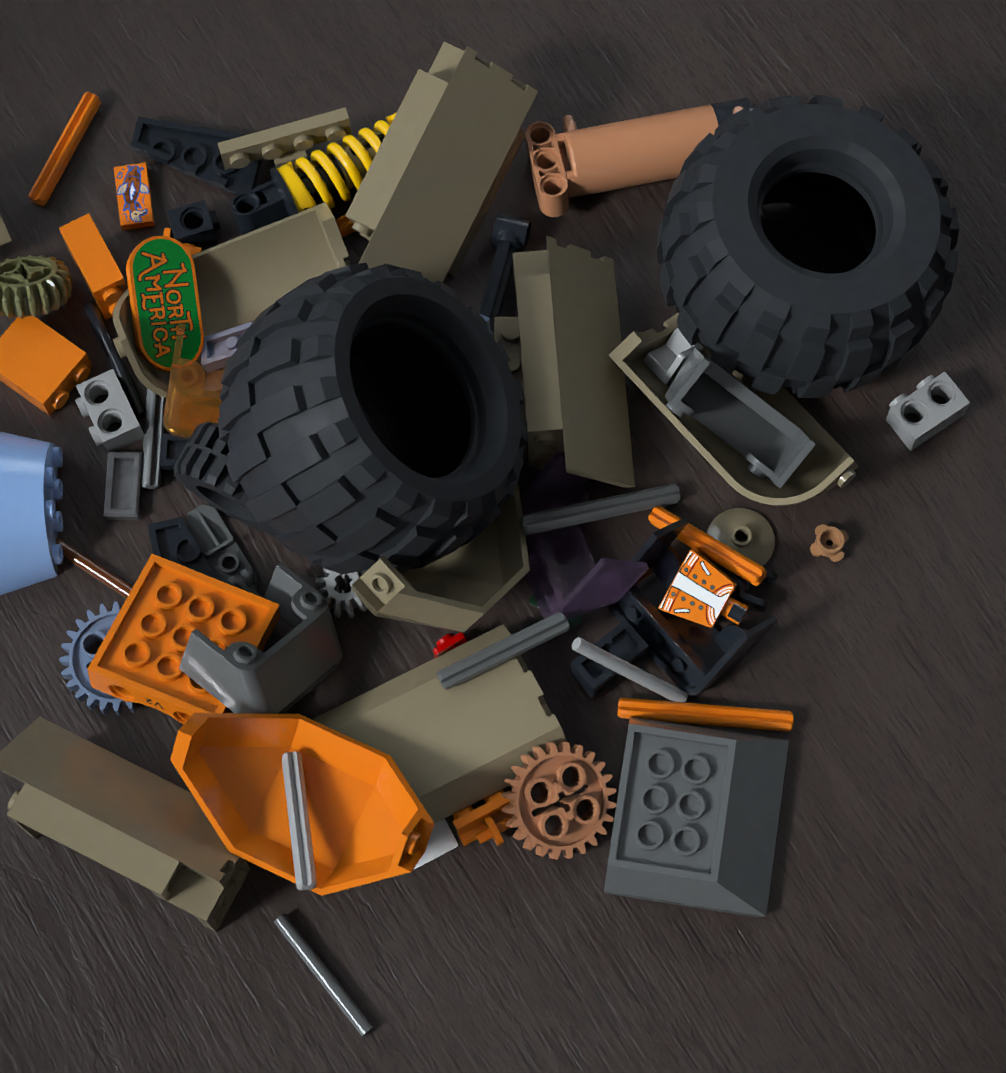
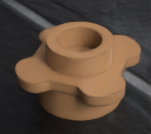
M824 524L817 526L815 529V543L810 546L811 554L815 557L821 555L829 557L833 562L841 561L844 557L842 551L844 543L849 539L848 533L845 530H839L836 527ZM832 541L833 544L828 546L826 542Z

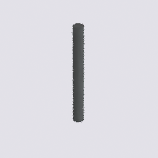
M285 913L279 916L274 921L275 925L360 1035L364 1037L371 1032L374 1027Z

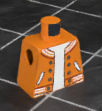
M690 549L658 609L713 628L720 615L739 625L748 610V606L731 597L738 584L735 580L700 552Z

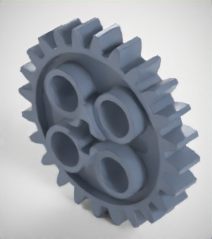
M117 601L114 602L112 611L109 612L103 604H100V614L97 616L88 610L87 616L89 621L86 623L76 619L75 622L80 628L78 632L70 630L66 632L72 639V643L61 644L63 650L69 653V655L59 658L62 665L69 666L61 672L64 679H71L66 685L71 692L78 690L75 695L76 699L79 702L87 699L86 705L91 710L100 703V711L105 715L109 711L110 706H113L117 715H121L125 705L128 706L132 713L136 709L134 702H126L92 688L87 670L95 654L88 653L89 647L96 641L103 642L121 609Z

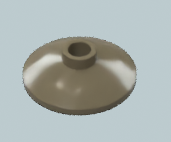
M746 508L726 510L711 522L707 530V534L763 567L768 563L775 547L773 529L761 514ZM741 532L746 534L748 539L745 542H739L736 540L735 535Z

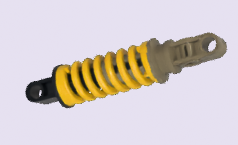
M396 113L386 117L388 123L384 120L375 122L373 131L367 127L360 129L358 139L352 135L345 136L342 140V147L338 143L332 142L327 145L326 154L318 149L313 151L310 161L300 157L296 159L294 167L292 162H289L278 168H271V181L247 192L240 193L231 201L230 207L240 233L243 235L302 212L306 208L309 209L317 206L315 200L320 197L323 202H326L329 209L335 207V202L331 192L335 190L338 191L344 202L351 199L349 189L355 187L358 191Z

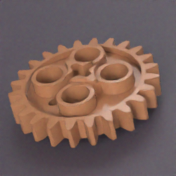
M561 741L557 749L555 743L546 742L545 752L541 747L534 746V758L522 754L521 759L524 766H511V769L517 775L516 778L504 780L512 789L511 792L501 793V797L510 800V805L505 806L501 810L513 816L505 824L511 828L518 827L513 838L516 840L526 838L523 848L532 850L536 846V855L544 857L548 851L549 858L558 860L561 852L565 858L572 859L573 848L578 853L585 854L586 848L584 843L597 846L598 843L594 835L596 833L607 834V831L602 826L603 821L613 822L614 820L606 812L607 809L616 807V803L608 801V796L617 791L615 788L606 787L605 784L613 776L607 773L601 774L600 772L604 768L605 763L603 761L593 762L595 753L592 751H586L582 755L583 746L574 744L570 750L569 742ZM570 767L573 771V779L568 785H565L562 775L564 770ZM539 782L542 786V795L534 801L531 797V789L533 785ZM584 784L586 785L585 791L581 793H575V791L583 787ZM558 793L563 795H570L562 798L559 801L560 807L549 805L559 800ZM585 800L587 811L585 815L579 818L576 808L580 801ZM538 807H544V809L537 812L535 816L532 815V811ZM553 815L556 819V827L551 833H547L545 822L547 818Z

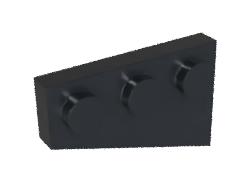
M181 517L147 525L153 554L219 580Z

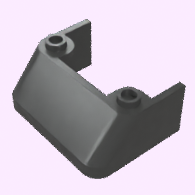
M696 347L685 360L665 394L668 401L666 406L681 418L685 414L694 417L745 456L751 463L747 468L763 481L768 476L779 488L784 485L816 445L798 425L732 374L730 375L709 356Z
M281 562L275 567L264 598L279 604L280 615L295 626V628L265 653L247 642H235L225 650H222L195 629L191 632L179 666L181 671L234 713H286L336 670L343 656V649L325 597Z

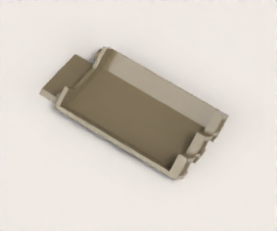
M504 624L314 718L320 724L390 755L434 823L508 787L509 785L504 780L509 778L515 779L517 776L511 769V766H524L521 759L522 754L534 758V746L541 747L545 752L546 742L555 743L557 749L561 741L567 742L556 716L551 714L544 700V694L532 671L528 670L521 654L449 690H445L441 686L437 677L439 670L511 636Z

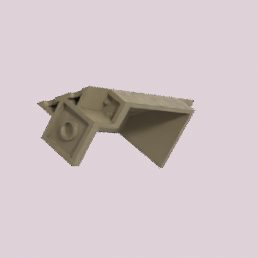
M443 42L429 72L418 69L345 215L354 223L352 229L359 232L360 236L366 238L367 242H369L359 263L367 262L369 269L383 264L404 267L421 272L423 277L431 282L439 280L443 283L447 274L455 278L526 136L520 127L538 93L536 89L513 79L511 73L497 64L479 58L477 56L478 52L467 46L464 51L447 42Z
M546 236L547 250L513 253L514 287L518 308L529 467H536L538 470H551L556 465H566V472L624 488L635 487L625 373L609 357V354L622 343L614 259L606 256L597 259L592 258L589 250L572 244L563 248L557 245L555 238Z
M41 716L0 751V771L25 783L21 790H16L11 796L8 803L9 812L7 816L29 836L37 839L41 833L150 889L157 897L194 915L205 927L217 932L251 867L247 860L228 851L191 792Z

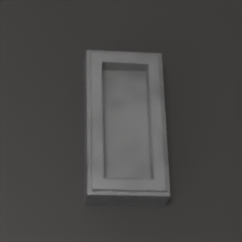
M108 452L103 515L105 520H140L142 452Z

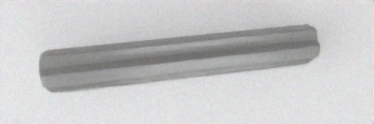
M297 751L286 752L282 755V767L296 887L302 891L312 890L316 887L317 879L302 755Z

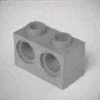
M113 369L76 385L81 397L75 399L83 418L90 415L94 426L88 429L96 446L103 444L107 453L115 452L144 438V433ZM108 395V398L103 403H94L98 396ZM122 423L117 431H107L111 424Z
M945 371L937 377L933 375L926 377L917 385L916 391L909 396L903 393L889 404L890 410L886 421L910 451L964 416L968 409L969 400ZM940 395L945 398L947 403L938 404L933 401L931 396ZM907 413L915 414L920 421L916 423L909 422L904 415Z

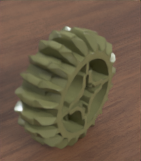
M30 254L27 257L18 256L15 259H5V262L0 263V317L6 315L10 319L13 317L23 319L26 316H33L35 318L38 314L46 315L50 310H58L60 305L66 304L67 299L72 297V279L68 266H65L63 261L56 260L55 257L46 258L45 255L36 257Z

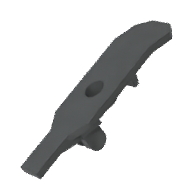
M201 504L188 512L185 524L219 580L259 596L257 592V575L215 507ZM227 560H234L236 562L232 569L224 568V563Z

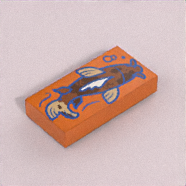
M146 162L114 167L122 231L155 226Z

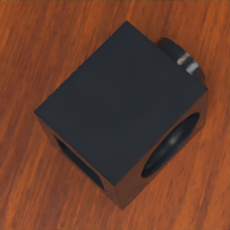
M205 200L167 211L174 238L179 242L193 244L199 248L218 243L215 234L216 230L221 229L215 210L208 211ZM194 223H202L197 229H189Z

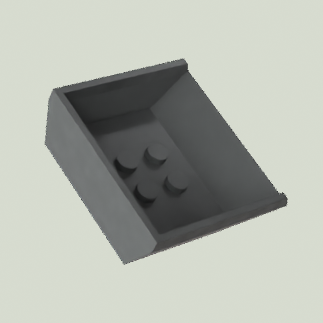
M630 716L604 893L750 917H766L789 741Z

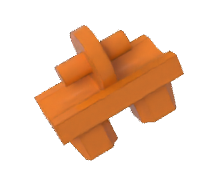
M503 790L484 798L485 804L474 810L470 805L453 814L454 821L452 822L463 846L478 839L480 844L493 838L497 846L504 843L501 833L511 828L507 827L505 823L513 816L501 810L505 806L510 805L509 799L501 797V793H505Z

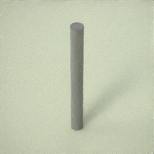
M580 637L573 641L572 650L673 702H686L688 695L679 688Z

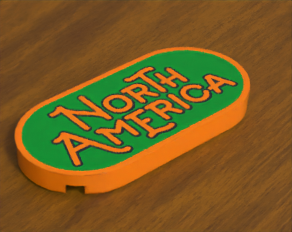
M153 236L143 240L134 248L126 264L135 342L141 357L145 361L147 360L152 367L163 372H175L192 365L200 356L204 345L196 271L190 252L181 242L168 236Z

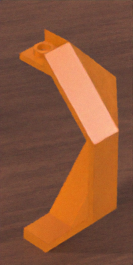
M194 713L178 730L170 759L228 851L244 860L296 883L282 767V755L286 752L294 751L300 752L302 755L317 879L316 887L310 891L323 896L410 873L425 853L435 823L393 758L382 751L301 714Z

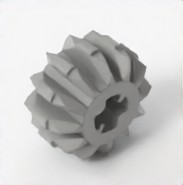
M323 568L326 577H318L316 584L321 588L318 592L325 597L329 610L333 609L334 616L340 618L343 610H346L349 618H353L355 616L353 609L356 607L360 611L365 612L367 607L352 590L348 593H345L344 590H342V593L339 591V587L345 584L346 588L348 584L351 587L362 576L361 571L339 574Z

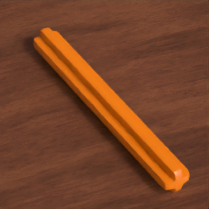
M624 697L618 701V717L630 719L631 716L664 722L785 732L792 730L794 722L793 712L783 710Z

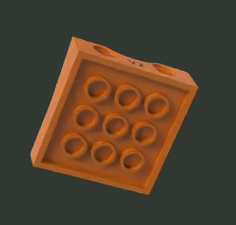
M152 553L87 668L91 687L126 702L140 703L153 707L173 717L183 725L194 713H233L179 669L191 632L197 629L222 650H225L235 642H247L263 651L280 618V606L275 602Z

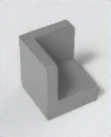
M677 327L667 343L649 352L643 362L667 385L674 381L694 348L696 347L703 351L704 347L700 343L698 344V342L691 347Z

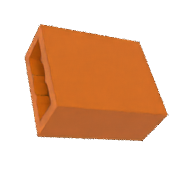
M88 213L60 227L59 230L74 262L105 320L113 317L115 305L128 289V286Z
M26 316L23 319L17 317L0 337V381L49 416L56 409L58 410L66 404L69 393L77 384H81L87 379L93 366L86 352L33 316Z

